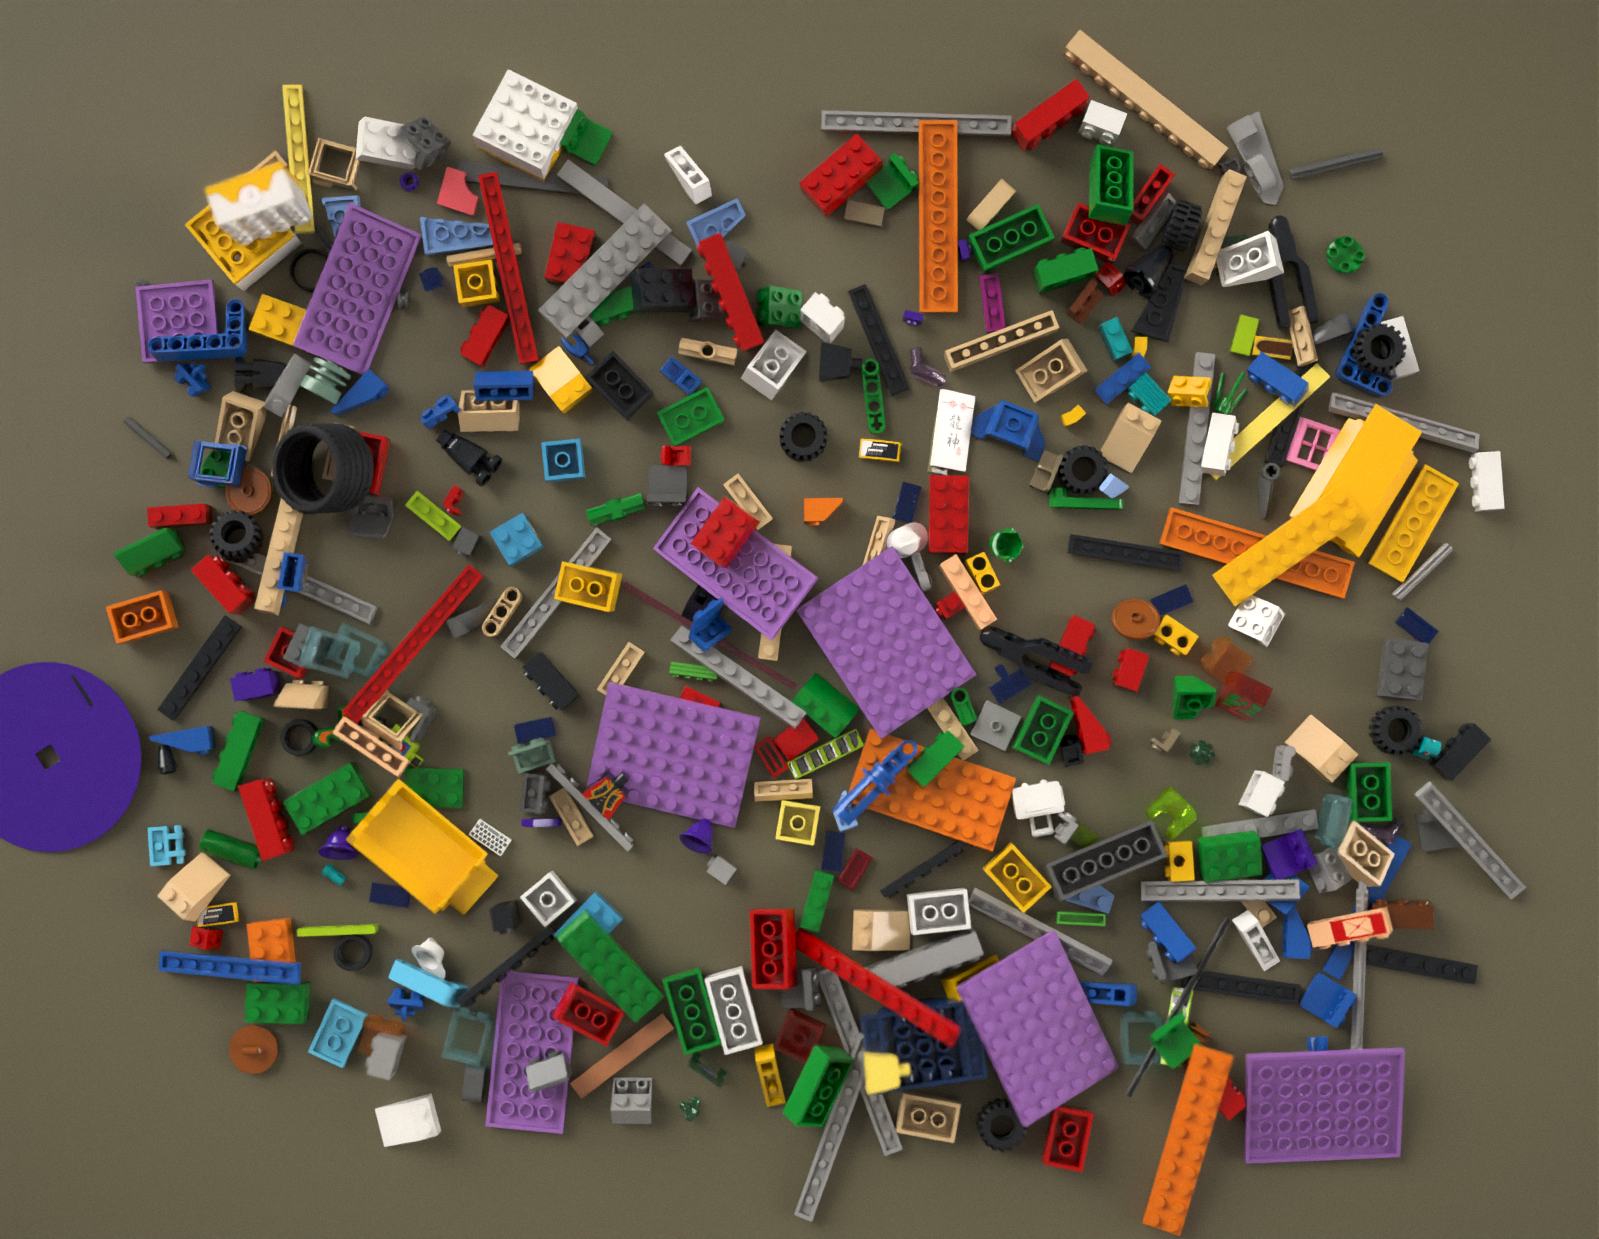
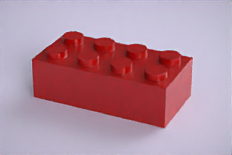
M1076 78L1015 122L1011 131L1012 137L1023 152L1027 149L1033 150L1039 145L1041 139L1045 138L1046 140L1055 133V129L1065 127L1070 122V118L1073 116L1077 118L1083 114L1088 106L1087 102L1090 96Z
M856 133L799 182L801 192L827 217L883 169L882 160Z
M930 475L928 554L968 553L969 476Z
M264 778L238 786L262 861L294 851L295 842L293 837L289 836L287 830L289 824L286 817L282 815L281 810H283L281 800L277 799L275 782L271 781V778Z
M757 908L750 910L752 988L790 989L796 987L795 908Z

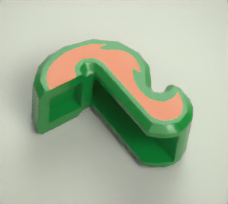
M340 706L337 708L339 722L342 720L343 717H346L348 720L356 724L353 720H351L347 715H345L342 712L345 706ZM336 727L320 729L312 737L313 744L318 748L329 747L332 745L330 740L337 743L345 741L332 733Z

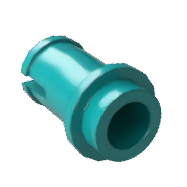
M327 864L321 874H323L324 878L327 877L340 887L347 877L334 869V865L330 866Z

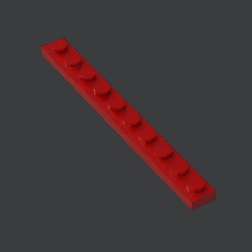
M498 172L478 175L519 363L526 364L539 361Z
M468 564L342 712L358 724L362 720L363 715L386 692L484 576Z
M800 928L796 931V949L948 1046L951 1047L955 1044L961 1029L960 1027L806 930Z

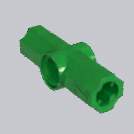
M637 493L623 499L616 498L607 501L604 505L586 510L590 525L595 526L609 520L616 521L625 518L628 514L644 510L646 507L641 493Z

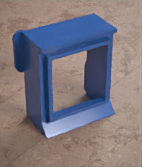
M194 440L188 478L197 481V485L215 488L217 484L240 487L248 448L243 445H227ZM204 448L231 452L227 478L200 474Z

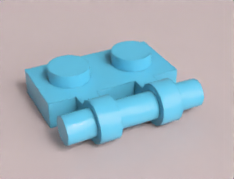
M174 825L175 833L169 832V826L148 828L150 866L172 864L171 857L175 856L177 864L185 863L186 849H184L183 845L185 832L182 830V825ZM170 839H175L176 850L171 851Z

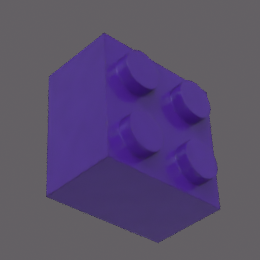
M271 668L256 669L254 674L253 672L236 673V677L230 678L234 701H249L279 695L282 691L278 671H272Z

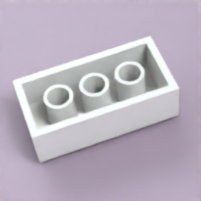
M743 966L705 976L704 980L725 1055L762 1045L763 1039Z

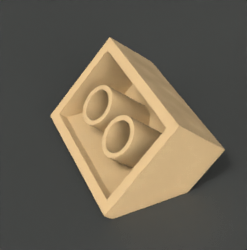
M462 390L459 403L461 410L458 412L461 432L518 431L520 420L519 400L476 401L474 390Z

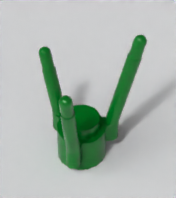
M1244 372L1240 374L1227 398L1222 396L1220 399L1225 376L1224 373H1221L1216 397L1212 404L1215 406L1214 411L1226 415L1232 413L1234 407L1247 392V389H1244L1234 402L1231 400L1245 375Z

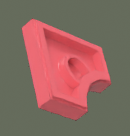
M448 166L437 204L472 216L475 215L479 196L473 194L468 188L466 182L467 172Z

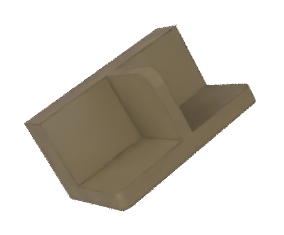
M1044 450L1029 486L1047 493L1050 490L1063 455L1057 456Z

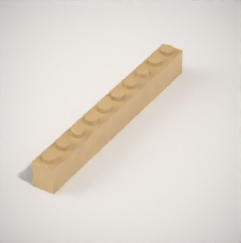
M1081 30L1076 33L1065 47L1063 53L1068 61L1079 65L1083 73L1094 77L1098 85L1109 89L1112 96L1115 98L1119 97L1124 101V105L1130 110L1134 109L1139 113V117L1142 120L1153 124L1157 132L1168 136L1172 144L1183 148L1184 153L1189 157L1193 156L1204 169L1208 168L1211 170L1227 151V146Z

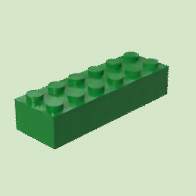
M587 909L557 934L559 943L635 1023L665 997L661 988Z

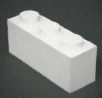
M1401 316L1381 322L1379 325L1385 323L1388 324L1387 327L1394 326V331L1399 330L1401 332L1399 336L1405 338L1403 345H1406L1407 348L1403 350L1406 353L1405 357L1402 358L1403 361L1396 368L1387 372V374L1394 380L1418 372L1419 367L1404 317ZM1380 341L1382 345L1381 354L1386 359L1388 350L1386 345Z
M1212 413L1201 464L1202 473L1225 476L1226 470H1230L1232 459H1229L1230 452H1234L1235 449L1233 437L1234 434H1238L1239 430L1236 416Z
M1500 451L1472 454L1469 459V467L1472 469L1470 484L1474 490L1472 505L1475 507V512L1505 509Z

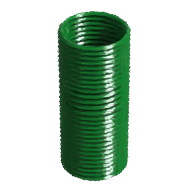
M207 829L204 832L199 844V852L240 866L242 865L249 869L255 870L261 860L257 845L211 829Z

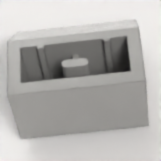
M613 1078L612 1124H651L652 1078Z

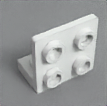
M1251 595L1239 604L1229 623V627L1255 638L1261 645L1268 647L1285 613L1280 607Z

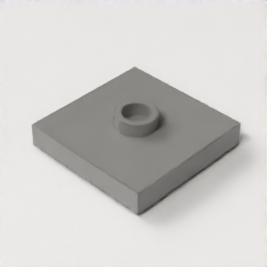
M986 700L970 735L1005 751L1021 716Z

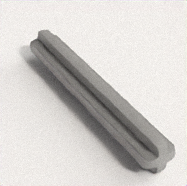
M1448 543L1443 544L1392 593L1393 597L1398 601L1402 600L1453 551V548Z

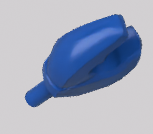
M572 334L573 338L577 341L576 346H571L564 337H561L562 344L568 353L579 359L585 358L591 366L595 365V362L588 356L589 348L587 343L580 336Z

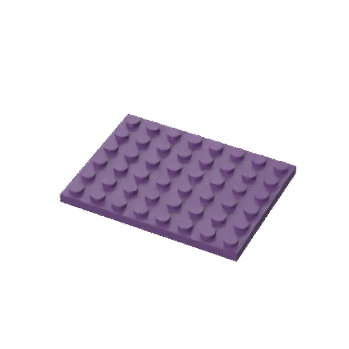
M893 546L796 609L798 615L880 739L976 675Z
M609 682L587 786L608 772L617 777L623 771L629 776L630 780L624 785L628 789V793L622 802L698 820L705 818L710 820L711 823L735 828L761 717Z
M1053 930L956 987L1013 1108L1024 1127L1032 1124L1119 1068L1061 942Z
M1403 1048L1246 1054L1245 1163L1400 1157L1405 1050Z

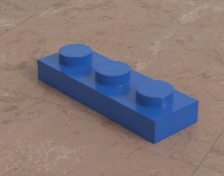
M1138 352L1094 390L1107 405L1148 371L1151 366Z

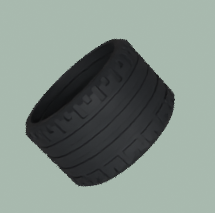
M338 423L300 424L288 430L279 440L273 455L272 472L278 493L293 510L296 509L297 512H302L303 514L346 512L362 503L368 495L373 482L374 465L371 451L365 439L355 429L350 428V426ZM321 440L331 450L335 464V479L326 497L317 489L311 469L314 450Z

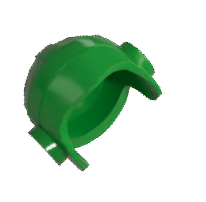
M1006 528V530L997 531L991 537L989 547L996 558L1004 559V562H1012L1021 553L1023 542L1015 528Z

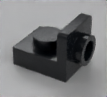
M1077 735L1064 736L1059 745L1065 768L1083 764L1081 742Z

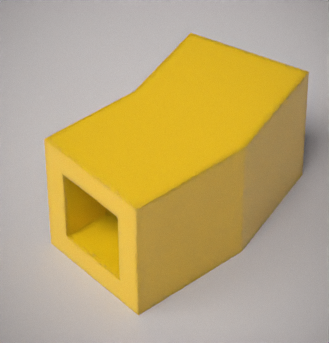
M1135 337L1133 339V352L1130 358L1134 357L1138 352L1144 358L1147 350V337Z
M1077 405L1072 411L1060 417L1064 426L1067 427L1080 420L1086 412Z

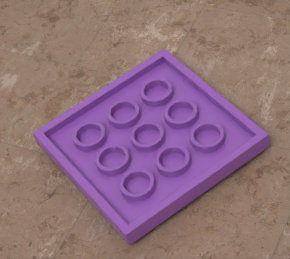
M212 279L135 287L142 362L144 364L166 362L157 361L148 349V342L154 337L219 334L215 286Z

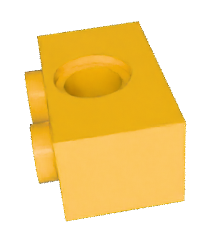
M1165 841L1166 846L1164 848L1168 855L1164 857L1167 858V865L1164 866L1165 877H1168V880L1171 882L1195 880L1192 841ZM1176 856L1182 857V863L1179 866L1174 864Z

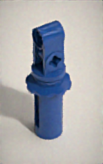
M905 740L881 764L876 762L874 764L875 767L870 771L863 768L864 778L832 809L835 814L849 826L880 794L885 793L889 796L888 786L896 782L894 776L899 774L917 754V745L911 740ZM906 744H912L914 747V751L910 755H906L903 752V747ZM873 782L876 786L849 812L846 808Z

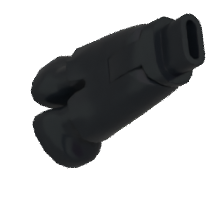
M236 357V373H254V375L235 374L236 391L244 392L246 386L253 384L254 389L273 388L286 368L287 363L264 359H253V363H248L243 357Z
M446 429L436 439V442L442 445L441 448L446 451L449 457L468 475L474 473L477 476L476 483L480 487L484 486L491 479L492 474L489 471L495 473L502 463L503 458L499 455L489 458L486 456L487 450L456 435L454 432H448ZM477 463H482L489 471L482 469Z

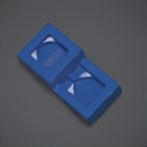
M673 356L659 370L689 396L702 382L701 379L685 368Z

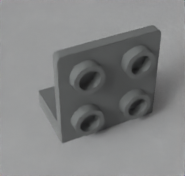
M696 279L693 281L696 307L688 311L689 322H697L704 318H728L727 312H722L718 301L721 300L719 293L715 294L711 282H714V280Z

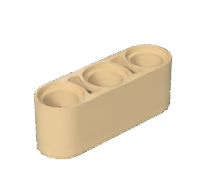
M1001 179L973 210L966 221L978 231L987 227L1017 191Z
M509 587L503 592L482 625V631L486 636L496 637L502 632L522 601L523 595L519 589ZM511 591L517 592V599L515 601H510L508 598ZM501 607H505L507 610L505 617L498 615V610ZM494 623L496 631L490 634L487 627L489 624Z

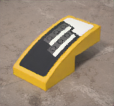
M861 439L859 458L900 462L902 443Z
M237 902L207 906L197 918L198 927L238 922Z

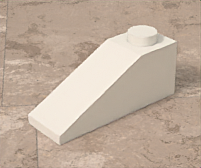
M681 146L664 154L685 192L695 204L712 196L709 179Z
M1249 910L1232 920L1263 971L1280 962L1260 923Z

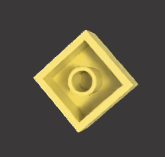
M782 800L775 839L814 846L820 806Z

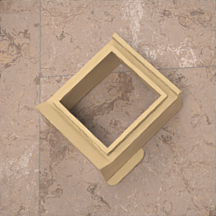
M318 137L308 172L312 181L325 187L337 185L356 191L357 186L354 184L360 164V160L355 159L356 148ZM325 147L352 155L345 179L318 172Z
M386 690L363 715L362 729L377 739H383L400 751L402 749V741L418 725L423 713L417 712ZM387 704L409 719L397 733H394L374 719Z

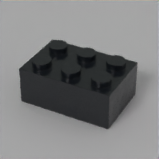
M638 268L630 274L634 312H688L696 307L692 269Z
M614 351L607 355L585 376L588 382L626 421L654 396L653 391Z

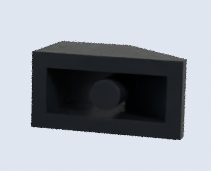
M698 584L687 601L681 616L693 622L694 615L699 610L703 611L706 609L714 596Z

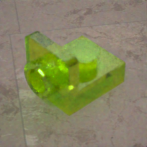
M1078 822L1079 826L1069 839L1084 849L1091 846L1098 835L1084 826L1083 823Z

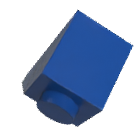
M368 369L330 412L340 416L376 402L378 399H383L388 393L389 386L373 371Z
M212 726L149 736L151 741L188 752H198V755L209 754L211 749H216Z
M1294 905L1286 916L1283 914L1282 956L1286 958L1310 959L1313 946Z
M1079 982L1089 1003L1121 1006L1137 1004V984Z

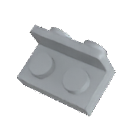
M1064 811L1056 815L1065 822L1063 824L1060 823L1054 830V833H1056L1054 838L1063 844L1068 841L1079 826L1075 823L1077 819Z

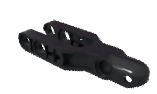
M1280 215L1275 216L1270 221L1268 230L1277 240L1282 264L1290 262L1295 268L1299 292L1302 294L1309 323L1316 324L1318 323V311L1309 266L1297 256L1288 219ZM1280 274L1268 279L1276 324L1278 329L1282 330L1290 328V316L1282 275Z
M995 626L984 628L980 634V641L984 646L995 650L1000 656L1016 662L1025 676L1072 697L1079 696L1083 687L1078 682L1069 679L1070 677L1067 675L1066 677L1052 671L1051 668L1029 659L1025 653L1032 651L1082 674L1089 673L1093 665L1092 660L1043 637L1026 640Z

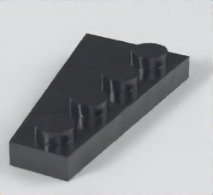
M1170 263L1156 292L1149 299L1131 332L1164 342L1169 341L1186 281L1184 278L1187 267Z

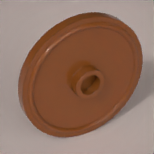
M253 467L243 468L240 487L226 485L225 490L226 499L230 507L237 512L241 510L245 514L248 513L250 515L263 511L270 503L273 493L269 477L263 471Z
M1128 599L1116 605L1112 612L1111 622L1114 629L1121 636L1132 640H1142L1156 633L1160 624V615L1157 609L1149 602L1141 599Z
M245 1026L238 1030L231 1039L229 1046L230 1058L233 1064L245 1073L257 1074L264 1072L273 1065L277 1058V1039L264 1026Z

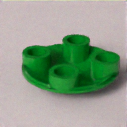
M1346 235L1334 239L1329 244L1326 258L1333 270L1338 273L1349 274L1360 268L1365 259V252L1355 239Z
M222 450L211 451L203 462L201 475L227 478L231 452ZM217 484L216 487H217V488H226V485H219V484Z

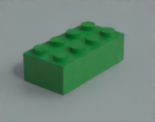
M1097 144L1090 158L1089 219L1126 225L1133 212V151Z
M1038 203L970 234L967 241L982 273L985 274L1051 244L1055 237Z
M351 762L284 800L283 804L300 834L305 835L372 797L373 793L356 763Z
M701 966L664 977L662 981L684 1055L721 1045V1038Z
M815 1045L782 1114L795 1126L823 1128L855 1059L842 1048Z

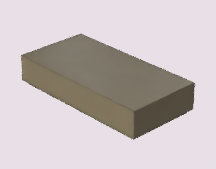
M848 200L844 220L881 228L885 208Z

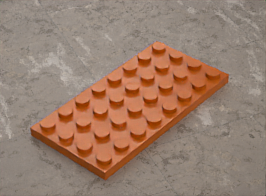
M870 729L849 792L864 778L863 768L869 771L872 770L876 762L881 764L905 740L888 734L880 739L876 731ZM904 745L903 752L906 755L912 754L914 751L913 745ZM917 745V754L908 762V764L914 758L918 760L922 756L920 752L925 747ZM954 758L922 789L906 773L909 769L906 765L899 774L894 776L896 782L888 786L887 789L890 795L880 794L866 808L992 852L1016 778ZM872 782L851 804L857 805L876 785Z

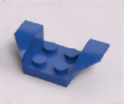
M1004 400L975 416L972 422L970 435L982 440L985 439L986 435L1025 450L1023 456L1038 462L1046 445L1038 424V414Z

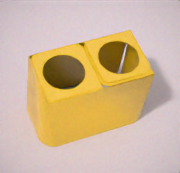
M985 552L964 560L963 564L982 595L996 589L1000 585ZM976 557L985 559L986 566L983 570H976L973 567L972 563ZM985 574H990L994 577V585L990 588H986L981 584V578Z

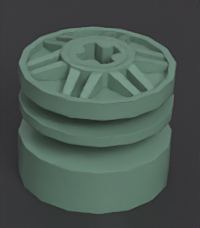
M315 357L313 362L320 365L319 369L311 365L309 367L316 373L315 377L305 375L300 386L336 405L342 395L336 389V386H347V384L340 381V378L350 380L352 376L335 363Z

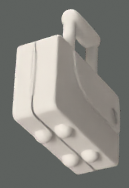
M1042 779L1038 784L1028 785L1027 783H1022L1021 787L1013 788L1011 797L1015 817L1019 820L1029 818L1033 837L1052 835L1054 829L1051 814L1063 812L1065 805L1062 786H1060L1059 782L1056 780L1047 782ZM1046 815L1048 827L1036 829L1034 817Z

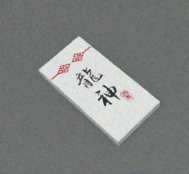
M945 389L940 390L931 466L966 472L975 396Z

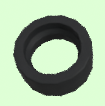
M292 720L281 731V745L291 755H308L316 748L312 737L318 729L308 720ZM297 726L307 728L311 734L310 743L303 749L294 748L289 742V733Z
M353 934L340 938L335 944L333 954L334 960L340 968L346 971H357L369 963L373 951L370 941L364 935ZM349 941L359 942L364 948L363 959L358 963H348L342 956L343 946Z

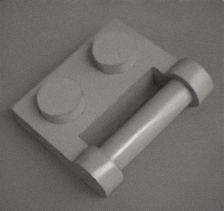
M1278 745L1275 748L1272 776L1280 780L1289 781V777L1293 773L1291 757L1296 753L1293 746Z

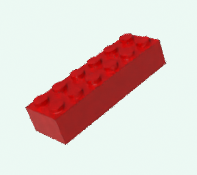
M721 233L698 241L699 246H696L700 257H704L706 260L704 268L708 276L712 275L714 282H711L715 294L719 293L721 300L718 302L722 312H727L728 318L725 320L729 330H734L735 332L733 340L736 347H741L742 351L764 343Z

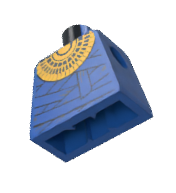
M284 552L277 589L295 592L304 590L309 566L304 555Z

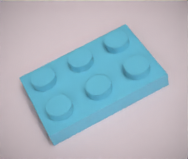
M333 998L308 1053L344 1068L369 1014Z

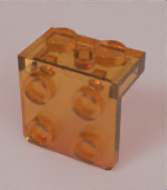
M1225 635L1215 639L1212 644L1213 649L1203 657L1201 661L1203 664L1200 668L1227 687L1233 688L1251 662L1252 657L1231 643L1232 639Z
M371 1013V1015H367L362 1024L365 1028L358 1048L359 1053L371 1056L374 1050L371 1049L373 1038L378 1033L380 1034L383 1031L400 1036L404 1034L406 1025L401 1024V1021L396 1019H384L378 1014Z

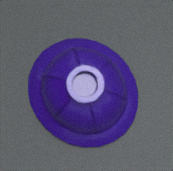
M703 818L701 821L693 823L686 832L680 834L681 842L692 851L703 854L711 853L713 851L711 844L713 840L711 821Z
M339 826L338 830L333 831L329 835L326 844L319 849L318 853L324 858L334 860L356 858L358 852L355 847L345 840L351 834V829L347 826Z

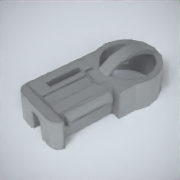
M920 552L910 555L919 587L922 592L931 590L932 579L926 573Z

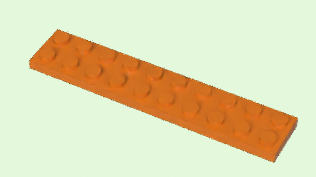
M919 120V313H957V120Z
M1170 507L1159 544L1228 564L1265 538L1266 535ZM1315 550L1275 579L1345 599L1355 562Z
M1194 1044L1142 1224L1179 1236L1181 1235L1233 1061V1055Z

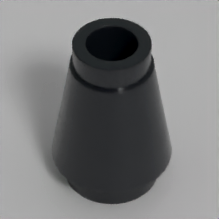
M159 746L158 770H160V774L166 775L176 772L177 764L170 746Z

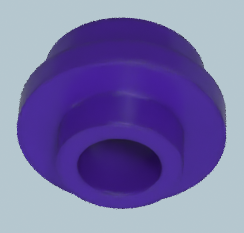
M406 172L400 177V185L406 191H414L419 185V179L413 172ZM409 179L413 180L411 185H407Z

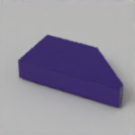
M526 818L522 819L521 825L524 827L562 825V819Z

